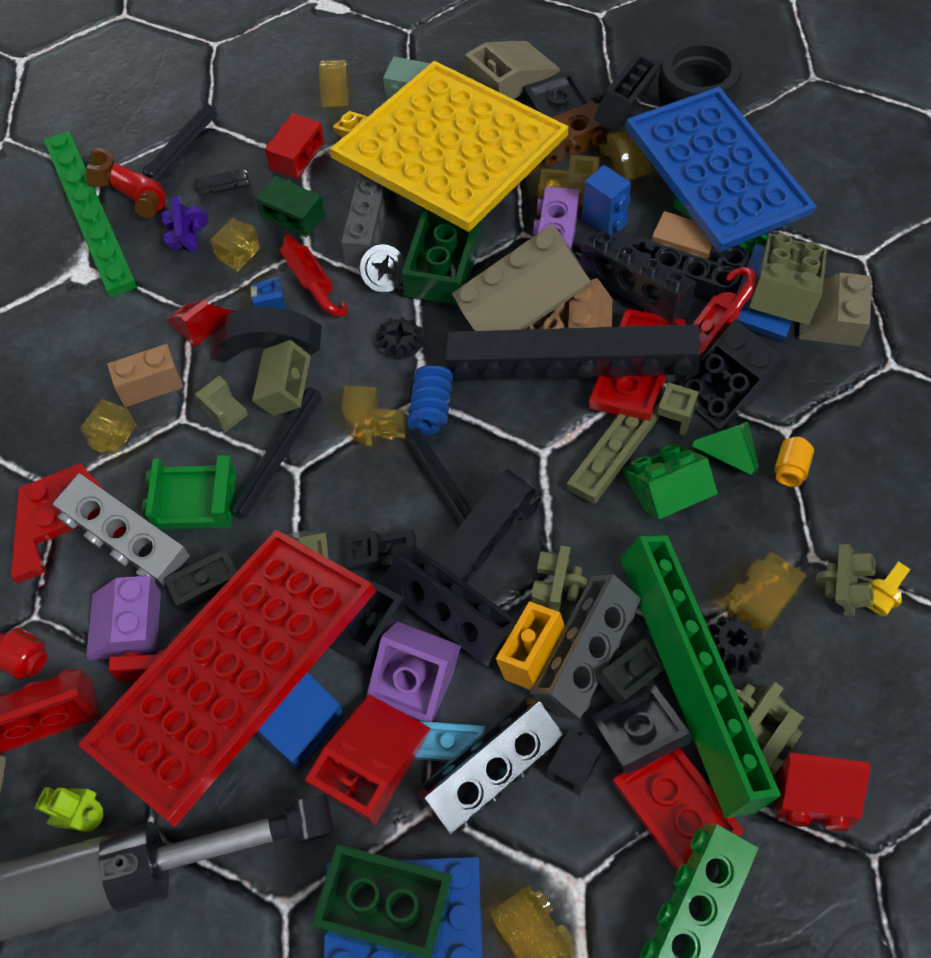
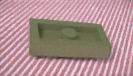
M792 708L762 750L772 776L775 775L784 762L778 757L784 746L792 750L803 734L797 727L804 716Z

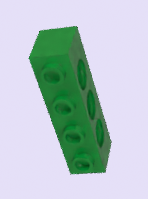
M705 824L703 828L700 827L691 840L690 849L693 851L687 864H682L675 875L673 885L676 889L670 902L666 901L662 905L658 913L657 923L659 927L653 940L650 938L646 941L639 958H712L759 848L717 824ZM711 859L718 865V875L713 881L707 878L705 872L706 865ZM698 896L702 902V911L699 916L693 918L689 913V903L692 898ZM682 934L686 941V947L683 953L675 956L672 951V941L677 935Z

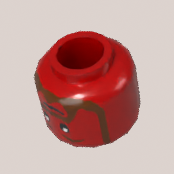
M14 628L6 634L1 633L0 670L18 680L26 679L29 676H36L42 670L48 658L45 642L23 628Z

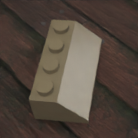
M551 224L452 294L462 313L475 331L524 330L592 283L566 240L555 225Z

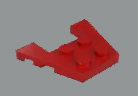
M81 463L19 487L11 571L12 579L17 584L46 573L38 544L73 530L58 518L61 512L53 505L54 501L80 473L103 489ZM100 509L91 511L87 520L95 519L100 514ZM127 527L118 528L114 532L113 538L122 537Z

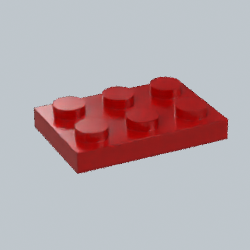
M680 748L628 775H625L623 772L613 779L612 784L676 871H678L682 864H687L693 851L690 849L691 840L695 832L700 827L703 828L705 824H717L739 837L745 832L734 817L725 819L715 792Z

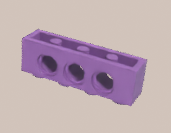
M546 186L544 198L538 199L537 215H541L540 220L535 219L533 237L551 224H554L571 250H573L580 190Z

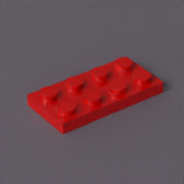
M626 309L619 327L685 325V320L677 319L674 324H670L667 320L656 314ZM668 375L599 376L589 399V408L651 421Z

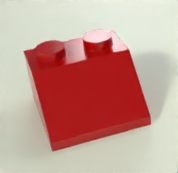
M790 753L775 773V783L781 796L775 799V818L786 819V824L791 826L805 827L809 826L810 823L825 824V829L830 831H848L849 827L852 828L862 817L870 774V762Z

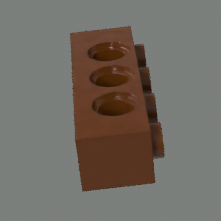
M594 101L552 117L569 126L568 136L527 176L608 142L609 130L604 129L599 122L593 120L598 110V106Z

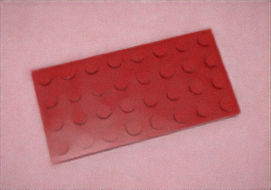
M275 530L80 741L78 746L172 826L176 827L377 591L372 583L282 532Z

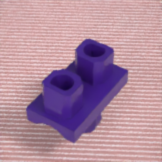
M177 195L171 198L172 208L162 212V221L171 230L164 234V241L173 251L185 246L192 253L199 249L197 232H200L201 228L208 224V215L206 211L199 209L198 206L193 205L190 208L183 206L181 198Z

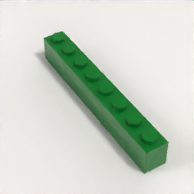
M668 535L639 536L620 560L633 592L641 598L639 607L725 819L756 814L781 796Z

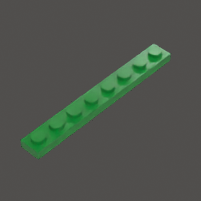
M70 131L44 139L109 297L112 298L137 288L94 186L87 185L86 168Z

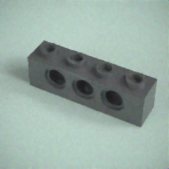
M360 173L358 174L341 242L345 264L350 266H360V259L367 249L379 245L392 191Z
M614 574L592 576L530 694L558 717L581 719L583 713L588 709L590 699L599 683L595 677L607 667L613 653L619 648L620 640L628 624L633 620L635 610L641 598Z

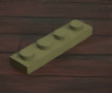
M657 403L651 421L619 414L567 482V491L595 505L659 419L660 415H657L660 404Z

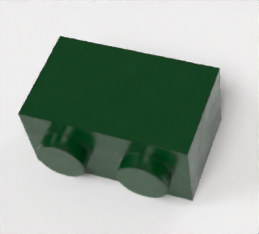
M274 176L256 197L262 218L306 238L325 216L321 195L277 176Z

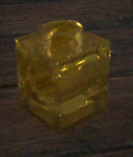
M232 218L211 239L216 258L237 271L260 249L256 230L250 224L242 223L235 218Z
M101 399L82 425L81 430L88 440L87 444L98 452L108 451L117 455L137 425L128 409Z

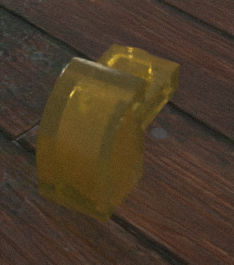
M347 59L320 61L319 83L322 107L349 106L351 104L349 90L351 73L347 66Z
M622 129L618 133L607 134V141L599 144L600 154L611 157L614 172L628 181L652 173L650 161L626 129Z
M571 155L569 171L542 168L538 197L544 198L546 186L580 190L579 207L583 206L585 180L598 170L600 157Z
M345 385L342 410L347 430L354 440L363 445L373 447L374 436H381L385 439L405 438L407 425L404 410L379 409L376 387Z

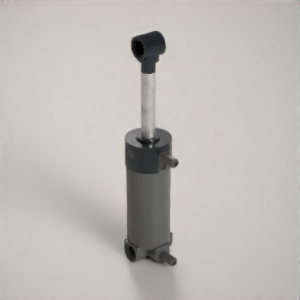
M327 794L303 798L290 803V806L286 807V814L166 846L163 845L156 825L150 821L134 827L108 832L101 837L0 863V942L113 911L120 912L148 902L164 900L168 896L169 890L168 869L291 837L293 842L298 841V843L335 834Z

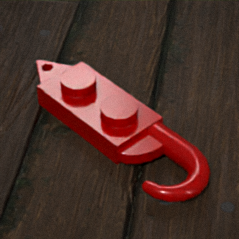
M286 234L280 252L286 259L288 267L294 271L300 280V285L307 291H310L324 311L333 316H345L348 313L346 303L342 302L340 304L341 308H339L327 297L333 290V283L309 248L299 244L289 234Z
M740 267L731 271L726 277L727 281L743 275L747 278L746 283L737 294L724 292L714 296L692 324H699L700 360L734 319L736 320L739 317L741 308L755 291L758 277L751 268Z

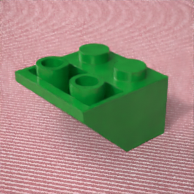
M677 444L662 448L659 454L652 457L637 458L631 462L632 465L622 469L624 477L644 510L658 519L718 494L708 458Z

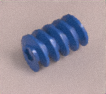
M421 366L416 370L413 377L414 384L412 385V395L410 397L411 405L409 406V416L407 418V425L411 430L417 428L421 430L423 435H434L440 431L441 426L447 423L448 418L446 414L449 412V393L452 390L451 382L453 380V374L450 370L439 366Z

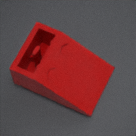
M369 694L325 746L305 781L313 791L320 795L327 794L330 801L375 826L431 728Z

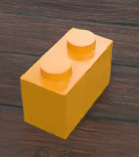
M529 601L496 657L506 681L529 690L532 689L565 627L560 612Z

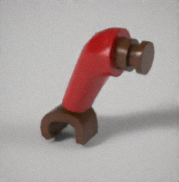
M94 148L91 150L89 156L90 165L86 167L87 185L99 187L112 186L134 200L136 203L135 211L144 218L153 217L157 211L164 207L166 195L160 183L118 163L114 164V155L107 149Z

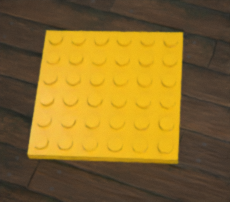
M433 61L331 147L330 153L331 158L470 232L568 136L569 126Z

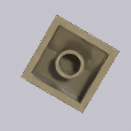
M840 272L825 278L822 296L810 324L799 323L798 339L861 347L870 326L871 276Z

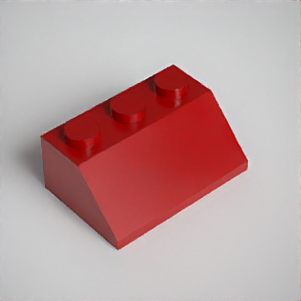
M70 669L59 673L53 679L44 682H31L26 684L21 690L10 694H0V754L100 719V712L91 678L82 669Z

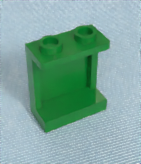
M217 456L216 465L166 467L160 458L153 459L152 468L146 474V484L149 490L148 497L144 498L142 503L143 516L159 530L231 528L233 514L230 507L234 502L237 474L231 456Z

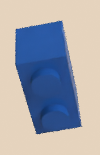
M605 165L585 180L582 222L597 232L602 230L612 235L616 231H621L628 221L627 211L631 199L629 196L631 182Z

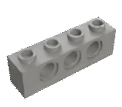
M80 473L53 503L61 512L58 518L73 530L78 525L86 531L83 536L98 548L105 544L112 549L109 555L120 564L126 566L130 562L138 568L136 571L138 576H151L154 582H158L163 587L166 586L164 578L176 573L190 556L181 544ZM100 509V514L95 519L87 520L91 511ZM127 527L122 537L113 538V534L118 528ZM147 545L153 546L148 556L138 557L142 547Z

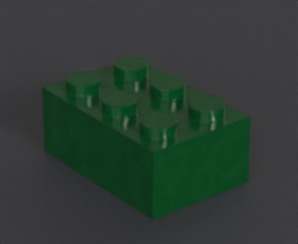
M423 208L402 271L404 296L458 305L452 293L469 282L482 239L481 221L468 232Z
M336 844L311 926L320 934L402 957L435 958L454 886L453 877L448 873Z

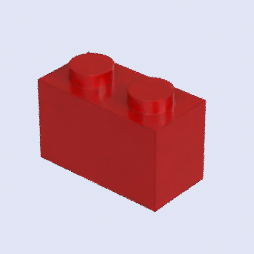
M292 113L287 121L281 125L275 137L266 145L265 155L269 168L298 179L325 143L321 122Z

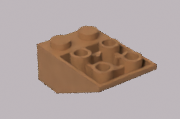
M598 278L590 280L592 283L590 286L526 329L612 327V298Z

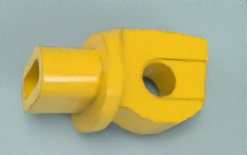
M898 562L885 580L875 579L870 581L869 583H871L874 592L873 606L867 607L883 617H886L891 609L898 608L902 602V595L897 588L911 569Z

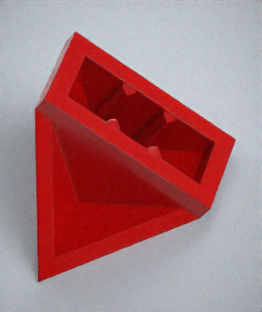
M205 299L187 302L165 320L196 347L226 323L227 315L236 311L208 304Z

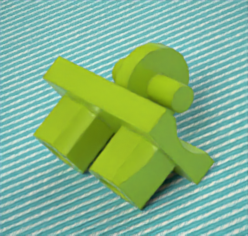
M45 787L34 808L50 815L46 824L56 828L74 829L81 832L93 831L100 825L103 818V808L95 800L97 793L89 789L57 788L54 790L50 787Z

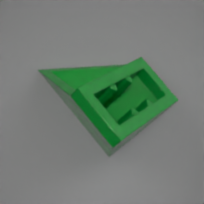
M748 421L694 440L692 447L750 475L754 474L759 467Z

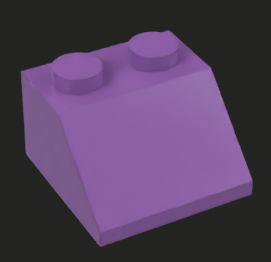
M151 576L115 578L92 594L86 654L88 660L110 659V657L122 656L126 652L157 655L161 591Z
M396 622L381 637L366 698L370 694L409 716L424 722H433L453 677L461 646Z

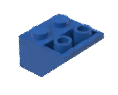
M307 672L256 733L266 748L298 772L344 717L340 704Z

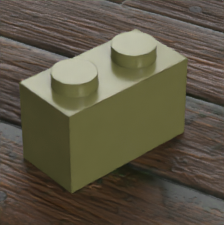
M291 340L264 349L252 401L272 416L300 408L311 356Z

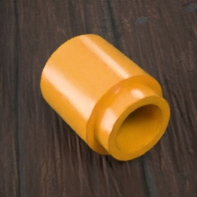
M792 437L782 442L774 468L776 480L780 484L788 487H798L807 479L814 448L806 439Z

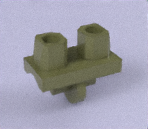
M850 544L839 545L838 565L829 563L827 564V571L819 572L816 575V585L825 589V597L835 598L836 603L843 606L844 616H855V608L873 606L874 592L871 583H857V576H874L876 562L872 553L854 552Z
M561 545L559 553L540 552L537 573L554 576L553 583L535 580L531 602L560 612L564 590L568 591L567 599L569 601H577L578 593L584 592L589 580L582 576L583 569L574 566L572 574H567L571 547Z
M776 681L772 682L769 687L759 685L755 689L752 685L746 684L743 690L734 688L761 749L766 746L772 734L760 722L764 717H767L773 724L780 723L791 709L782 697L779 696L784 688Z

